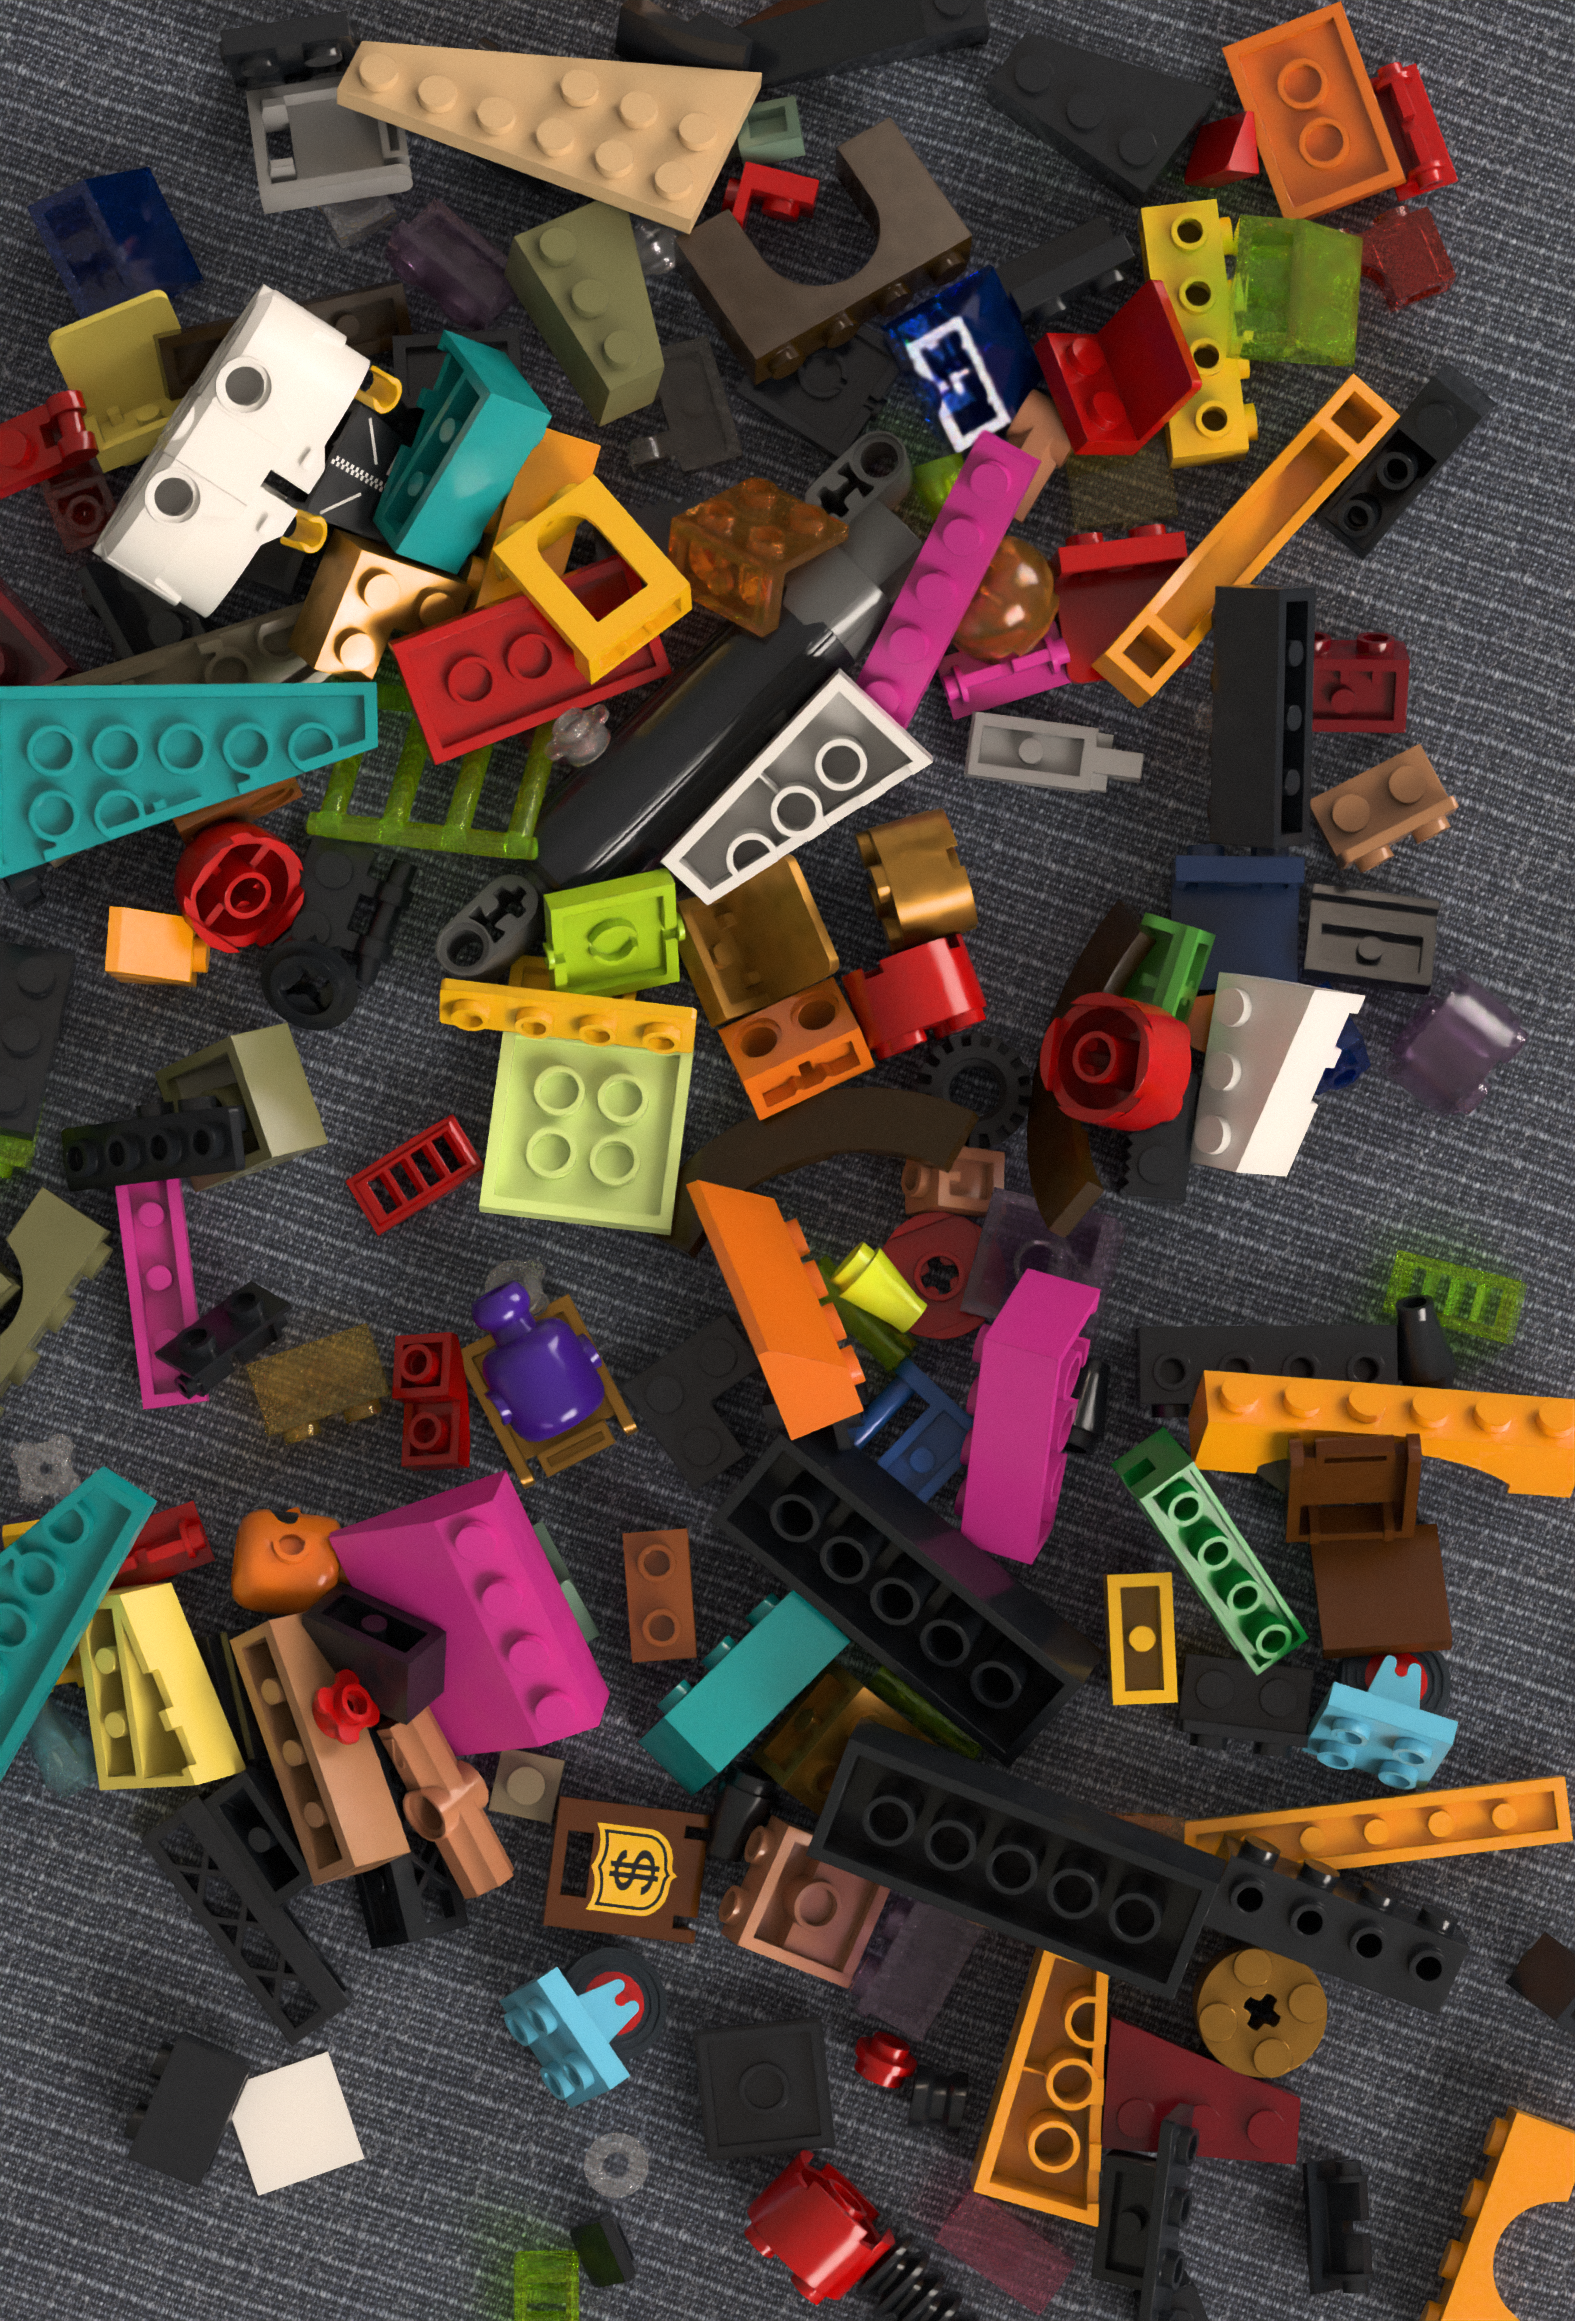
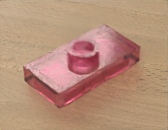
M972 2185L969 2186L933 2237L934 2241L1038 2316L1043 2312L1076 2265L1075 2259L989 2197L973 2192Z

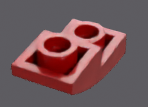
M453 1332L395 1336L392 1399L404 1403L401 1467L412 1471L469 1468V1403L466 1375L458 1335Z

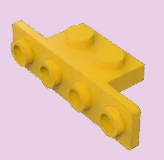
M522 955L511 965L508 986L449 978L442 979L439 1021L443 1024L455 1025L463 1030L480 1031L489 1029L515 1032L533 1039L546 1037L581 1040L593 1046L615 1044L640 1047L658 1054L674 1052L692 1053L694 1049L696 1009L636 1001L637 991L612 997L550 991L549 970L544 963L545 957Z

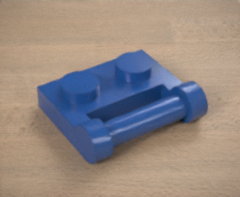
M905 1357L893 1370L897 1376L864 1409L865 1425L857 1428L854 1445L862 1450L915 1393L919 1395L929 1407L876 1463L926 1504L962 1466L960 1463L962 1446L969 1429L973 1427L974 1420L910 1359Z

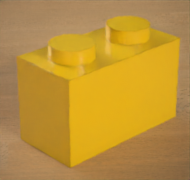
M1172 1572L1103 1574L1109 1703L1112 1705L1178 1702Z

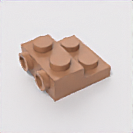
M771 1815L767 1827L758 1826L749 1836L744 1858L746 1862L751 1864L741 1887L731 1886L721 1901L719 1920L725 1923L721 1934L738 1946L848 1989L891 1889L806 1856L814 1831Z

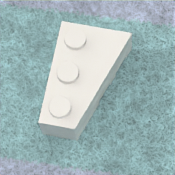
M1219 972L1189 1162L1238 1173L1287 1177L1318 1104L1312 1101L1313 1095L1325 1068L1335 1067L1342 1051L1335 1046L1349 1013L1358 1014L1365 995L1273 978Z

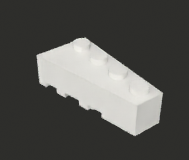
M838 668L663 853L661 862L708 906L768 868L789 852L814 839L862 806L864 807L886 793L888 789L910 775H914L933 763L932 755L846 673Z

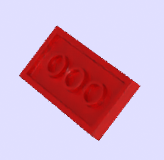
M619 553L558 576L597 622L643 589L639 576ZM523 591L387 642L430 761L434 765L672 673L660 636L658 635L591 685L576 668L573 649Z

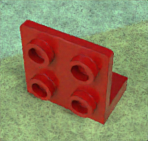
M1148 280L1097 334L1046 333L1033 347L1074 455H1135L1202 387L1201 377L1162 280Z

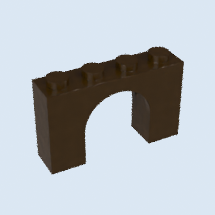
M891 117L836 147L835 176L870 225L877 241V248L869 262L852 277L836 284L809 286L792 282L780 276L766 264L729 208L693 228L690 234L684 233L674 239L675 268L755 386L771 376L774 379H781L792 374L804 363L806 356L825 345L828 348H835L844 344L858 332L860 325L877 315L889 317L898 313L911 302L914 294L934 283L935 286L939 287L952 282L964 272L967 264L970 262L972 234Z

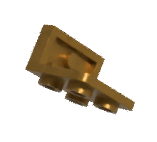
M786 854L777 862L708 906L698 896L676 902V912L680 914L683 920L686 935L685 940L678 941V950L711 1028L754 1014L834 974L839 968V958L800 866L796 858L791 854Z

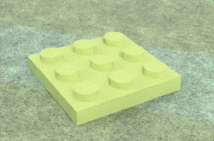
M503 1031L479 1202L480 1212L671 1235L694 1049L692 1053L674 1052L658 1054L640 1047L615 1044L593 1046L581 1040L556 1037L533 1039L519 1033Z

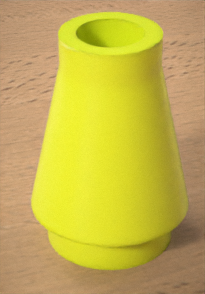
M863 1241L846 1256L830 1278V1281L840 1289L839 1297L893 1325L902 1334L912 1327L927 1307V1304L916 1295L882 1249L877 1247L873 1250Z

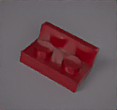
M1315 631L1312 732L1406 733L1410 659L1405 643L1403 641H1395L1394 636L1381 632L1361 633L1357 635L1356 640H1331L1329 634Z

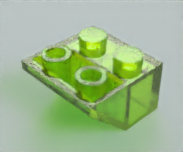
M1240 215L1234 232L1226 358L1354 367L1363 238L1305 219Z

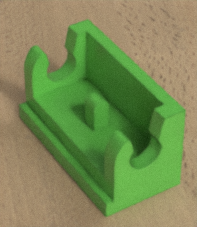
M1145 912L1141 924L1149 928L1157 941L1138 967L1122 997L1159 1006L1174 1016L1176 1020L1182 1021L1187 1026L1216 935Z

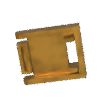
M569 1294L531 1313L535 1321L548 1317L560 1318L569 1324L576 1336L582 1333L585 1334L597 1350L602 1361V1366L596 1370L604 1385L605 1396L603 1402L590 1416L567 1431L541 1442H529L519 1437L510 1423L504 1426L496 1407L484 1395L490 1389L482 1373V1361L485 1354L496 1345L495 1341L489 1334L461 1349L465 1374L524 1489L536 1484L533 1470L527 1465L526 1460L537 1456L548 1478L616 1443L605 1421L606 1419L616 1415L618 1424L627 1437L639 1431Z

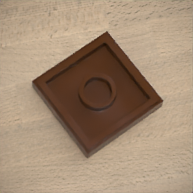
M1437 1523L1415 1525L1414 1538H1394L1393 1541L1385 1542L1383 1539L1320 1541L1319 1544H1310L1308 1542L1322 1659L1451 1650L1453 1638Z

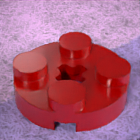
M929 1212L917 1215L897 1227L882 1248V1251L916 1295L927 1304L925 1311L919 1319L907 1330L914 1336L934 1340H949L961 1337L979 1327L998 1302L1004 1278L999 1250L985 1230L965 1217L946 1212ZM933 1258H939L943 1266L954 1264L957 1269L958 1276L953 1277L949 1281L951 1291L946 1294L940 1295L935 1286L925 1288L921 1282V1276L929 1272L927 1262Z

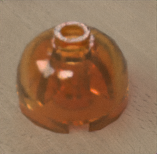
M1005 534L951 643L971 659L988 665L1002 664L996 659L1003 658L1012 652L1021 657L1031 651L1048 632L1059 608L1060 596L1053 592L1054 579L1052 574L1058 577L1056 566L1043 552L1030 543Z

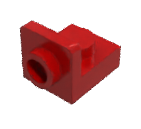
M746 161L741 180L730 177L721 212L729 208L744 232L752 203L761 205V212L764 215L777 220L797 222L799 215L813 219L819 198L820 180Z

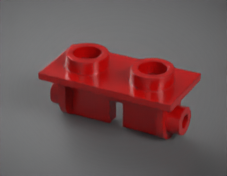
M1394 62L1378 69V76L1371 78L1370 82L1407 180L1406 183L1393 187L1398 202L1458 182L1416 63L1402 67L1401 62Z
M194 1500L149 1516L108 1590L123 1586L150 1584L215 1561Z

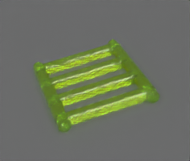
M377 683V709L413 713L403 686ZM576 711L536 726L507 833L470 828L494 743L464 755L444 825L408 821L428 754L414 714H412L382 818L346 814L364 753L334 763L320 812H310L306 822V832L309 835L325 836L332 839L514 860H535L538 855V839L533 837L534 829L562 728H572Z

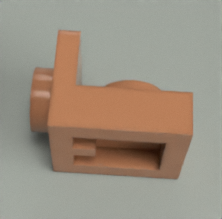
M963 1146L949 1173L927 1164L906 1159L901 1177V1186L905 1194V1213L917 1216L939 1211L989 1219L1004 1215L1005 1152Z

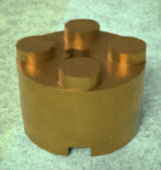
M943 808L921 812L854 834L865 870L869 869L872 881L871 884H867L872 908L877 921H882L885 937L892 954L944 937L947 939L956 934H963L966 931L977 928L978 917L965 866L960 865L954 848L958 844Z
M1243 1943L1219 1952L1203 1968L1193 1991V2016L1196 2029L1203 2043L1222 2064L1246 2076L1273 2078L1282 2076L1299 2067L1316 2050L1326 2027L1327 1999L1318 1978L1307 1965L1253 1944ZM1266 1993L1272 1995L1268 2005L1274 2011L1273 2016L1268 2021L1259 2018L1253 2025L1248 2024L1251 2014L1244 2007L1248 1998L1252 1997L1260 2001Z

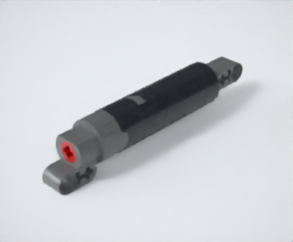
M881 430L866 433L813 482L806 492L804 505L815 534L722 623L695 653L684 660L507 833L509 848L528 871L523 876L507 874L499 876L490 882L440 932L435 946L437 959L452 979L492 984L505 973L546 930L543 895L640 874L713 802L838 668L846 673L875 644L893 608L892 602L899 596L924 546L917 536L892 512L907 496L914 481L912 464L906 448L899 437ZM890 458L897 461L894 471L885 477L876 478L867 474L871 464L878 459ZM854 482L858 484L865 497L861 496L857 487L852 490L851 485ZM832 506L840 511L846 508L848 510L847 514L842 518L834 513L828 516L826 514V511ZM513 901L517 905L523 906L526 910L519 918L505 910ZM489 922L502 935L497 942L485 928ZM473 942L483 943V954L478 962L467 967L457 966V954L462 947Z

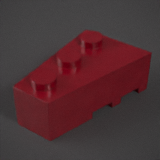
M1107 2011L1103 2077L1104 2100L1101 2122L1102 2148L1157 2153L1160 2126L1163 2118L1179 2103H1185L1194 2106L1192 2127L1199 2129V2146L1196 2156L1296 2165L1301 2099L1294 2091L1264 2078L1250 2077L1235 2072L1212 2056Z

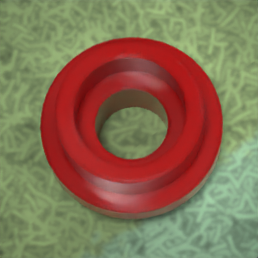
M875 2032L873 2037H860L854 2048V2052L858 2056L854 2064L855 2070L867 2080L888 2088L901 2087L905 2077H911L914 2074L917 2061L909 2054L910 2046L904 2040L886 2032Z

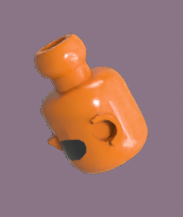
M294 1507L287 1511L257 1509L245 1515L238 1528L233 1558L231 1593L235 1602L242 1608L250 1611L289 1616L306 1612L340 1582L351 1586L328 1538L331 1532L341 1529L337 1520L332 1517L302 1514L299 1507Z

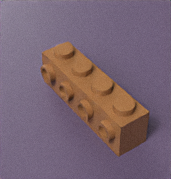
M305 1612L268 1620L229 1641L314 1886L370 1871L411 1852L368 1727H364L359 1732V1740L356 1743L344 1745L337 1739L325 1735L314 1720L312 1704L315 1692L322 1687L328 1688L335 1683L336 1674L303 1627L302 1614Z

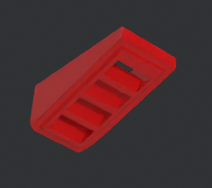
M452 1113L345 1182L375 1232L380 1236L483 1174L484 1163ZM445 1138L462 1166L453 1173L450 1172L434 1146L436 1142ZM422 1151L440 1179L439 1182L431 1187L412 1158ZM400 1164L419 1193L409 1201L390 1171ZM377 1178L381 1179L398 1207L389 1214H386L369 1186V1183Z

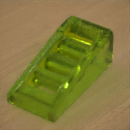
M1402 1250L1397 1251L1382 1309L1383 1312L1397 1315L1395 1304L1398 1300L1409 1296L1415 1269L1419 1268L1427 1271L1421 1294L1431 1296L1434 1301L1441 1275L1452 1277L1443 1313L1436 1312L1443 1328L1508 1345L1512 1344L1527 1283ZM1468 1281L1476 1283L1477 1288L1469 1319L1465 1320L1458 1318ZM1492 1288L1503 1291L1494 1327L1483 1324Z
M542 2250L518 2251L515 2253L514 2321H580L578 2251ZM528 2283H566V2284H528ZM528 2303H566V2311H528Z

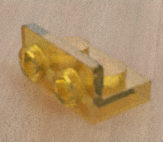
M368 1323L246 1364L266 1423L263 1426L267 1437L273 1438L283 1435L286 1445L321 1434L322 1430L319 1422L343 1414L346 1424H350L382 1413L380 1400L392 1397V1391Z

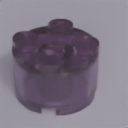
M1461 969L1454 971L1444 980L1453 987L1444 999L1441 1000L1434 993H1431L1401 1030L1389 1049L1399 1058L1395 1061H1383L1380 1067L1384 1074L1441 1118L1449 1114L1456 1115L1459 1111H1462L1465 1115L1470 1114L1490 1089L1491 1085L1484 1080L1498 1060L1504 1064L1511 1061L1529 1036V1033L1520 1027L1522 1020L1520 1015Z

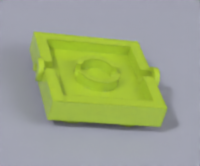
M668 868L543 895L547 941L543 943L547 956L544 958V963L549 970L550 991L612 997L680 981L678 941L685 940L686 935L683 920L680 914L676 912L675 882Z

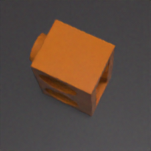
M834 977L806 988L717 1030L759 1121L876 1067L861 1029Z

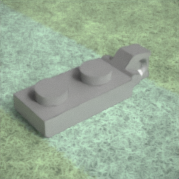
M973 711L964 777L1090 794V791L1106 793L1107 780L1140 783L1144 753L1112 749L1114 735L1099 733V728Z

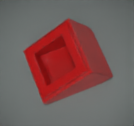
M1245 111L1201 126L1185 171V185L1214 189L1259 174L1254 112Z

